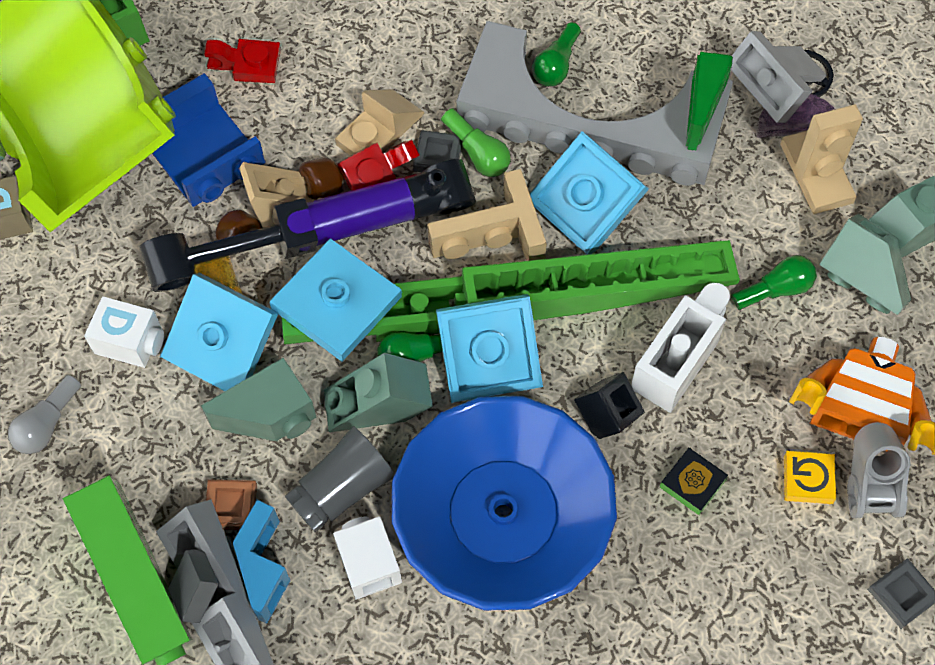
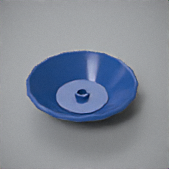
M524 396L478 397L439 413L408 443L392 480V525L409 564L442 595L484 611L530 610L572 592L603 559L617 521L615 477L596 439L563 410ZM506 505L511 508L512 513L507 517H500L495 513V509L498 506Z

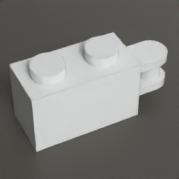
M720 283L706 285L695 301L686 295L637 363L631 385L634 392L667 412H672L719 342L726 321L723 316L730 299V293L724 285Z

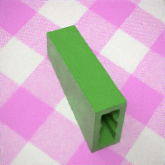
M109 475L62 498L142 665L155 660L157 665H167L186 655L182 645L193 639L185 622L180 620L167 583L121 484Z

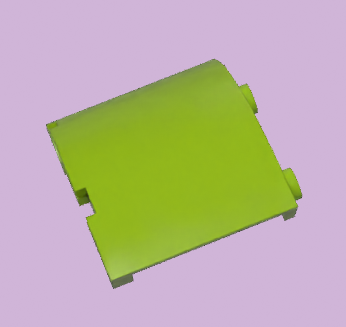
M2 0L0 2V141L7 154L18 159L21 167L15 171L19 187L18 201L49 232L56 229L175 136L172 119L176 117L175 112L162 97L152 76L143 63L147 59L146 53L133 38L129 37L127 39L100 0Z

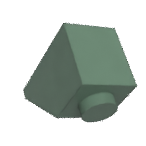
M935 176L897 194L869 219L898 238L902 258L935 241Z
M284 358L201 405L212 429L271 441H278L285 436L289 439L298 437L306 432L311 426V421L317 418L312 400Z

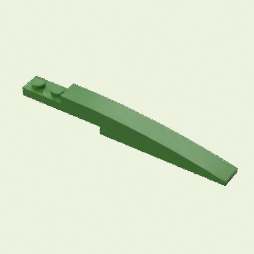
M730 240L462 268L461 277L394 283L402 290V297L366 336L376 335V342H380L385 336L393 332L439 334L436 309L450 307L449 299H455L454 306L528 294L530 296L534 321L598 312L701 292L710 283H720L726 287L738 284L740 278ZM281 317L284 345L314 342Z

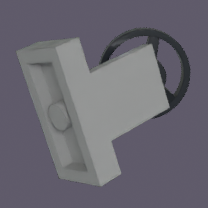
M751 31L731 55L733 57L732 72L776 123H786L805 100H813L823 96L830 89L833 82V69L822 55L814 51L803 50L801 46H773L760 31ZM812 58L818 60L826 68L828 73V79L826 78L827 75L812 60ZM815 83L824 88L811 94L813 90L809 85Z

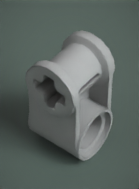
M879 422L868 424L858 431L853 442L851 475L847 484L850 516L852 518H862L864 513H891L894 518H902L907 510V485L911 466L910 457L892 427ZM888 450L885 454L875 457L878 453Z

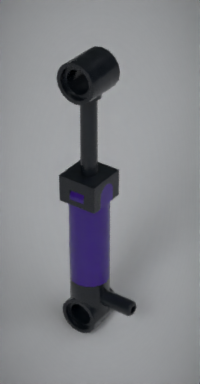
M452 159L432 165L421 173L306 203V199L302 198L275 205L272 214L273 226L190 248L183 233H170L145 241L140 245V250L152 291L164 292L189 285L193 274H196L194 265L275 243H280L284 259L314 252L316 246L325 244L330 238L333 241L433 214L435 216H443L473 206L476 203V198L463 160Z

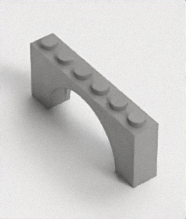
M486 21L456 100L457 112L474 129L478 128L483 132L488 130L504 134L507 139L515 143H525L527 140L545 145L550 151L563 154L581 131H583L620 164L629 166L637 174L649 175L657 173L671 177L674 182L680 185L690 186L695 183L705 185L733 80L728 79L701 144L698 145L696 151L687 150L686 137L694 71L691 70L686 84L678 95L653 113L623 121L588 119L572 114L555 105L534 84L525 64L527 30Z

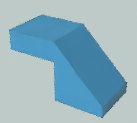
M257 500L235 537L233 546L251 608L257 619L267 624L291 580L285 567L261 556L280 520L274 507Z

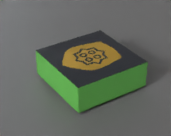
M688 447L662 480L660 488L694 513L700 515L727 480L728 474Z

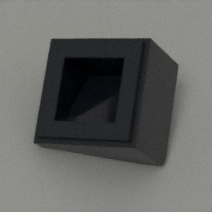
M624 372L602 379L574 399L591 433L598 439L622 432L645 413Z

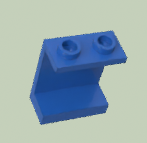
M205 73L163 97L176 115L172 119L175 136L152 154L192 207L202 201L209 203L221 196L225 187L239 179L243 180L239 169L243 162L258 165L265 164L260 141L256 136L249 140L245 137L219 104L214 84Z

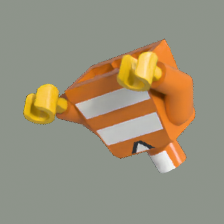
M873 338L868 352L854 348L849 350L844 360H829L806 378H802L789 400L793 405L795 401H802L811 407L809 413L813 415L810 421L812 425L855 439V435L862 427L876 422L885 423L893 428L902 445L906 443L910 434L908 450L916 451L918 444L927 446L932 451V455H935V422L931 420L922 391L915 386V371L908 366L895 362L899 345L889 338Z

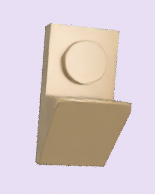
M393 89L365 90L362 92L364 111L335 138L336 146L351 156L373 143H378L384 153L424 115V111Z
M243 162L239 167L250 203L263 228L274 225L272 214L275 205L302 198L306 199V203L314 201V199L309 198L306 194L308 192V184L299 171Z

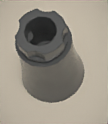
M352 426L336 447L311 471L298 481L300 485L288 492L285 498L314 532H317L328 522V519L333 522L349 507L370 492L391 481L395 473L371 442L355 426Z

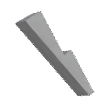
M212 499L186 506L160 527L156 533L177 569L186 549L204 551L219 582L201 622L192 623L215 665H274L254 611L251 608L247 592Z

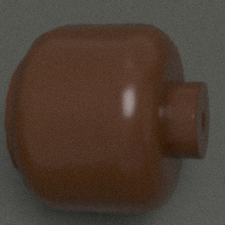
M319 157L306 161L299 166L298 171L308 184V192L306 194L309 198L317 200L318 198L340 194L343 176L338 166L330 158Z
M233 210L227 212L218 222L216 238L220 240L263 227L258 219L244 210Z

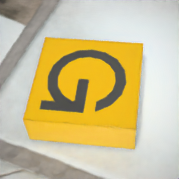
M786 451L784 455V500L833 504L836 500L835 454Z

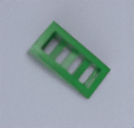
M700 52V55H697L691 84L686 137L687 150L696 151L698 145L701 144L727 85L733 64V57L731 55Z

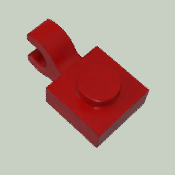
M239 39L236 49L220 40H207L204 55L209 58L207 69L233 71L234 81L275 83L281 46L280 42Z
M412 140L403 141L384 153L378 143H373L336 164L350 191L396 179L392 169L409 162L420 154Z

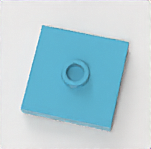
M581 131L531 191L530 197L534 207L585 254L591 255L603 244L649 188L592 138Z
M330 238L270 300V307L278 315L343 362L402 297V290Z
M201 273L193 274L160 357L219 389L227 391L253 375L278 313Z
M528 294L436 309L451 403L543 387L531 301Z

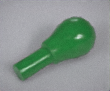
M567 23L558 40L552 42L549 47L542 50L534 58L532 75L537 83L545 87H554L560 85L566 79L569 71V59L572 54L571 48L581 33V29L576 23Z
M793 255L786 257L769 273L764 275L760 282L731 294V298L738 310H742L768 297L774 299L780 296L806 293L815 283L817 278L816 268L811 260L805 256Z
M393 332L380 341L377 355L380 356L383 353L422 362L432 358L433 354L442 353L440 334L429 337L428 334Z

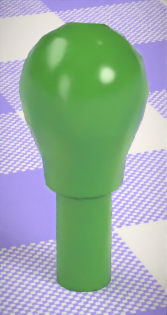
M454 108L445 112L441 121L463 141L462 146L468 152L476 170L488 177L502 175L508 169L511 162L510 151L506 144L485 134L478 128L474 129Z

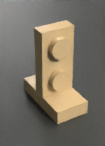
M856 104L813 115L807 131L782 137L780 145L813 215L854 204L857 196L843 170L863 120Z
M521 169L504 173V197L507 204L427 224L429 246L433 258L444 256L447 259H456L467 254L469 249L485 245L489 248H500L509 244L513 238L517 237L519 238L526 261L546 258L547 243Z

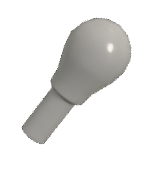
M66 375L46 400H40L34 407L12 420L8 428V440L14 449L22 454H34L47 446L55 425L61 417L60 411L81 387L79 381L70 375Z

